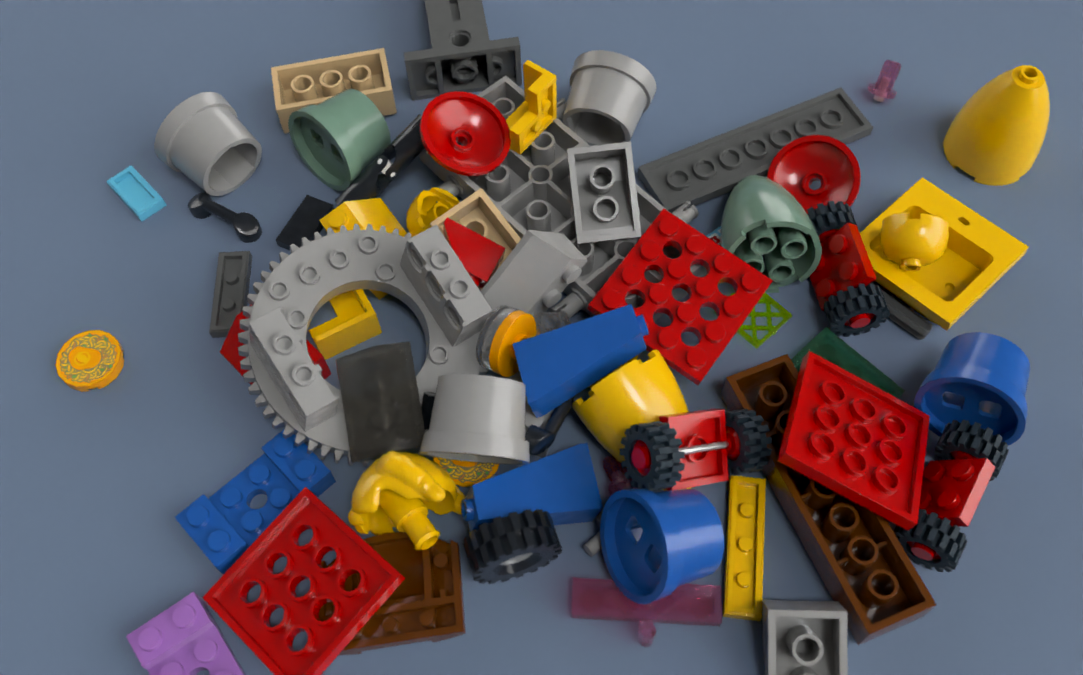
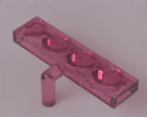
M573 578L571 618L638 622V642L643 647H649L652 645L656 634V628L653 623L720 627L722 624L721 586L685 584L677 587L670 595L649 604H638L627 598L613 580Z

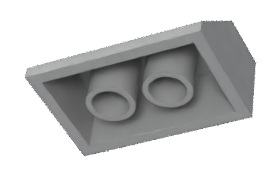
M528 230L480 291L493 310L489 318L501 324L510 313L521 310L534 317L537 327L542 322V315L547 309L554 306L561 299V292L566 286L574 282L581 275V268L588 260L564 234Z

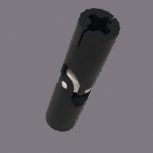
M420 114L335 200L338 206L345 201L376 198L425 149L420 137V120L422 117Z

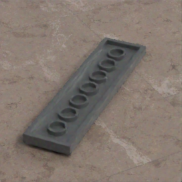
M840 87L639 166L638 176L651 196L672 213L685 201L691 202V205L687 207L690 208L693 204L696 206L728 193L746 176L758 175L767 177L774 157L784 146L793 140L808 135H825L833 137L846 145L870 135L873 126Z

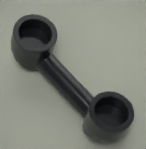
M206 192L195 195L188 203V208L195 218L204 219L213 214L233 224L242 242L252 243L261 237V226L253 215L245 212L236 213L212 201L210 195Z
M574 396L554 409L544 429L533 424L528 428L525 440L529 442L531 455H539L552 445L572 407Z

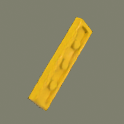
M731 475L729 478L723 617L760 621L762 619L766 479Z

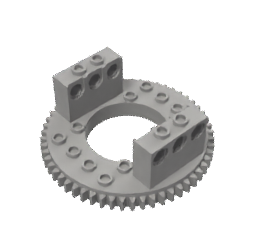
M354 224L353 230L349 231L344 225H341L340 232L335 233L331 228H327L326 236L322 237L319 232H315L313 241H309L306 237L302 238V247L300 248L295 244H291L290 255L284 252L279 253L281 263L274 261L269 263L271 273L261 272V280L264 283L254 282L253 290L257 294H248L247 302L252 306H243V315L248 319L240 320V328L245 330V332L238 333L239 342L245 345L238 347L240 356L246 357L240 361L241 369L249 370L243 374L244 382H254L248 387L249 394H260L255 399L256 407L267 406L263 411V417L267 419L275 416L272 427L277 429L285 426L283 432L285 439L295 434L296 447H299L306 441L308 443L307 453L311 454L318 447L321 449V459H325L330 452L334 453V463H339L344 455L347 456L350 466L353 465L356 457H360L363 466H367L370 458L374 457L376 460L392 450L411 453V449H413L420 455L423 434L429 431V429H422L418 426L424 392L436 393L438 377L441 375H486L489 368L483 364L488 363L489 354L483 351H487L490 348L491 342L483 339L488 337L490 329L483 328L493 311L437 224L412 238L409 232L404 237L400 236L397 228L392 233H388L383 225L379 231L373 230L372 224H368L366 230H360L359 225ZM357 289L378 290L398 298L414 312L424 331L426 355L422 369L410 383L387 395L361 397L335 388L321 376V367L319 364L314 365L308 354L306 335L309 324L316 312L333 297Z

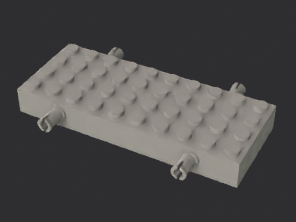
M506 75L478 94V96L492 103L501 112L505 120L525 101L524 90ZM564 98L557 102V118L521 155L509 149L502 164L494 171L485 175L464 176L456 174L439 165L428 154L426 149L419 154L420 160L444 181L438 188L450 192L455 197L459 196L463 200L482 188L521 239L528 230L561 233L586 257L588 261L581 268V275L574 282L569 283L563 290L567 296L549 309L553 320L556 321L559 318L557 324L561 326L580 310L585 311L590 317L596 316L588 310L589 303L640 239L632 238L577 245L567 149L590 145L561 122L567 104ZM636 184L642 236L662 209L666 208ZM685 201L672 212L673 215L687 224L699 215L694 204L689 209L687 208L691 205L690 201ZM673 246L663 248V253L668 258L675 259L680 256L678 249ZM694 264L690 267L692 274L697 277L707 275L706 268L700 264ZM648 270L644 273L645 278L651 283H658L662 280L660 273L655 270ZM681 288L672 291V296L677 301H680L688 294L687 291ZM630 294L625 298L628 305L632 304L633 308L641 307L644 304L642 298L636 294ZM664 313L655 314L653 316L654 322L657 319H659Z

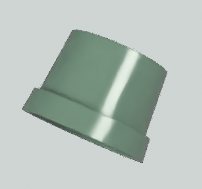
M347 89L317 105L311 104L291 113L288 121L292 142L305 165L322 183L337 191H344L391 143L389 128L380 110L365 94L355 89Z

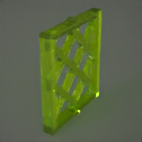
M764 293L758 302L766 304V312H755L754 307L748 316L751 317L752 325H742L737 331L756 349L772 335H775L793 316L767 293ZM771 305L779 312H771ZM756 317H767V326L756 325ZM771 317H783V320L777 326H772ZM744 330H752V337ZM757 330L768 331V334L762 339H757Z

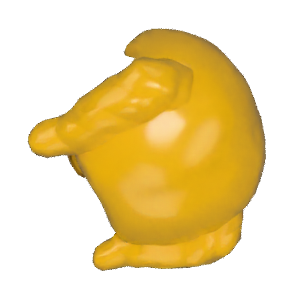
M392 450L376 459L360 476L353 490L352 509L348 513V521L361 534H368L369 531L373 535L394 533L393 528L396 527L399 532H406L415 545V550H426L432 547L440 536V531L435 529L427 517L428 509L439 515L450 512L462 515L461 502L465 499V495L454 483L447 471L434 461L419 454Z

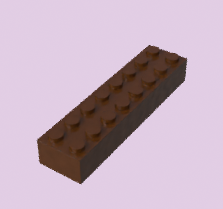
M788 354L726 377L721 396L729 411L741 409L756 411V416L761 415L764 419L761 425H768L770 431L765 434L766 438H772V443L767 444V448L772 449V453L769 456H765L769 462L767 465H763L762 471L833 601H838L847 610V626L857 645H860L923 617L937 604L885 518L778 461L799 375Z

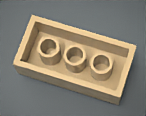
M384 48L271 67L276 112L284 133H290L288 121L291 113L307 105H317L347 89H355L365 94L377 106L383 116L397 113Z

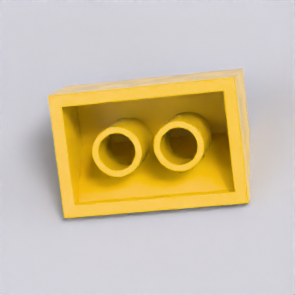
M381 198L345 201L319 220L326 230L331 228L335 233L340 232L341 225H344L349 231L353 230L354 224H358L360 230H366L368 224H372L375 231H379L383 225L388 233H392L397 228L400 236L404 237L407 234ZM369 289L379 300L388 294Z

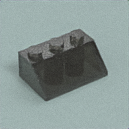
M410 341L376 345L337 358L336 367L351 463L375 460L392 450L396 452L419 453L425 428Z

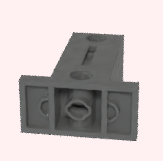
M424 0L432 49L404 52L412 101L436 98L441 94L453 91L469 93L484 91L505 75L518 86L522 85L519 37L490 40L482 0Z

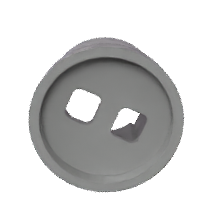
M605 50L585 52L579 55L573 63L570 75L571 89L562 121L590 146L630 142L642 113L649 108L656 93L655 79L642 64L623 54Z
M215 92L196 94L177 105L163 120L157 131L154 143L155 153L163 163L174 171L186 175L212 196L228 194L244 184L256 170L262 156L260 143L239 121L236 111L221 94Z
M447 374L439 376L429 431L423 434L419 453L430 457L468 462L529 464L530 448L529 442L525 440L526 385L511 379L485 375Z

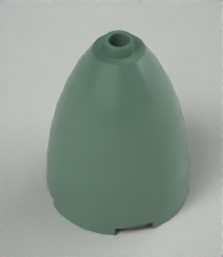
M758 175L744 177L733 188L722 216L721 246L773 280L765 293H779L778 287L789 285L798 279L801 282L806 280L815 271L820 262L822 246L814 225L801 204L780 184ZM764 261H765V264H766V267H767V271H764V269H765Z

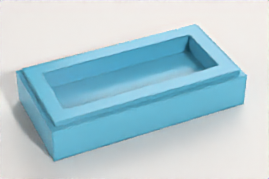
M132 165L106 181L114 193L141 222L167 205L164 199Z

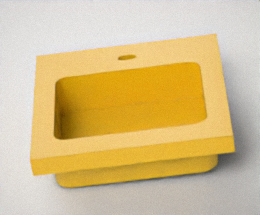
M923 177L860 232L877 278L874 281L946 331L1025 255L1029 246ZM899 213H909L908 219H920V213L940 217L949 224L947 247L941 257L932 264L921 266V269L918 271L903 270L900 268V264L892 262L884 254L881 247L880 232L883 219Z

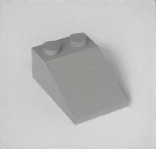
M631 141L568 148L567 160L577 245L641 238Z
M762 600V639L765 675H848L847 610L838 601Z

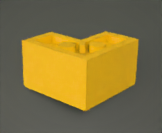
M530 60L523 64L525 101L506 119L510 131V149L519 155L557 118L556 75Z
M363 289L347 291L330 299L329 303L337 317L309 330L318 351L324 356L325 360L382 333L376 312Z

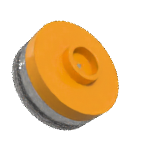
M502 305L496 308L485 321L477 340L476 359L478 364L503 377H510L517 373L519 367L512 344L536 336V321L534 317L509 305Z

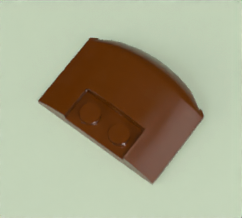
M406 532L386 533L364 539L406 579L339 655L362 654V651L432 641L434 643L466 633L460 548L457 542L450 540V543H447L438 538L432 547L419 551L415 550V545ZM334 559L328 566L325 561H322V568H328L332 566L336 559ZM354 573L347 578L345 582L346 591H353L359 586L361 581L359 573ZM328 602L321 607L319 611L320 621H326L333 615L335 609L333 602Z

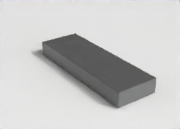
M250 251L219 252L209 329L212 338L227 337L236 316L243 311V306L248 304L247 296L249 294L252 265Z

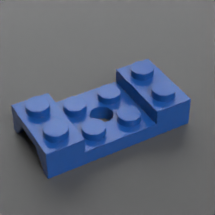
M283 429L261 447L264 452L263 455L212 496L207 498L204 494L174 517L223 575L305 487L319 497L336 482L331 471L313 452L311 454L307 453L308 446L305 443L299 447L295 446V434L285 439L283 437ZM256 495H267V502L263 507L259 509L250 508V502Z

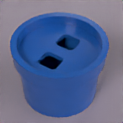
M982 332L958 335L947 343L934 371L929 373L916 393L914 406L930 416L928 429L939 437L947 423H952L953 420H958L960 423L962 420H969L970 425H974L975 422L980 423V428L984 430L989 427L993 430L992 435L999 434L1003 438L1001 442H1006L1009 446L1020 439L1026 427L1028 407L1025 396L1030 374L1029 360L1016 344L1003 337Z
M690 488L657 492L646 489L619 490L609 497L604 506L600 523V539L604 560L614 583L631 601L638 604L652 603L670 595L679 586L713 574L720 566L724 554L722 524L714 506L701 492Z

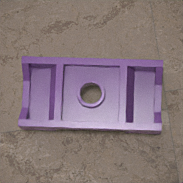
M192 592L126 636L141 666L148 670L150 675H196L203 670L209 671L210 675H246L203 599L195 592Z

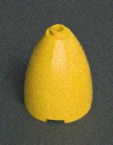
M1021 65L996 76L976 91L958 112L944 137V153L953 168L958 166L967 174L975 177L974 182L991 186L1008 185L1017 182L1021 176L1031 169L1041 150L1049 123L1050 98L1043 73L1034 66Z
M658 349L648 353L649 359L644 363L641 359H634L591 387L592 390L588 392L590 398L585 402L580 397L572 404V408L589 432L620 463L625 461L624 456L620 455V449L625 448L621 443L622 437H627L624 432L626 429L631 428L630 426L659 421V416L689 412L678 383Z

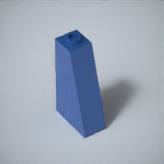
M632 304L513 343L522 382L526 385L528 404L536 418L549 413L646 350L643 336L648 335L649 331L643 314L636 316Z
M581 443L472 485L465 499L461 502L462 518L464 521H468L470 532L472 530H479V526L485 522H494L493 519L501 516V518H504L509 513L516 511L517 514H520L523 510L531 509L532 512L536 509L549 512L554 525L592 522L603 509L588 444Z

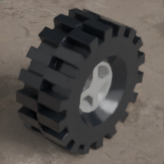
M531 509L523 510L520 514H517L516 511L509 513L504 518H501V516L493 519L494 522H485L479 526V530H472L469 536L464 538L463 543L473 579L482 584L487 581L489 584H492L498 580L505 582L509 581L512 577H521L527 572L533 573L538 570V567H545L550 564L549 561L558 558V554L562 552L551 515L547 511L543 512L542 509H536L533 512Z

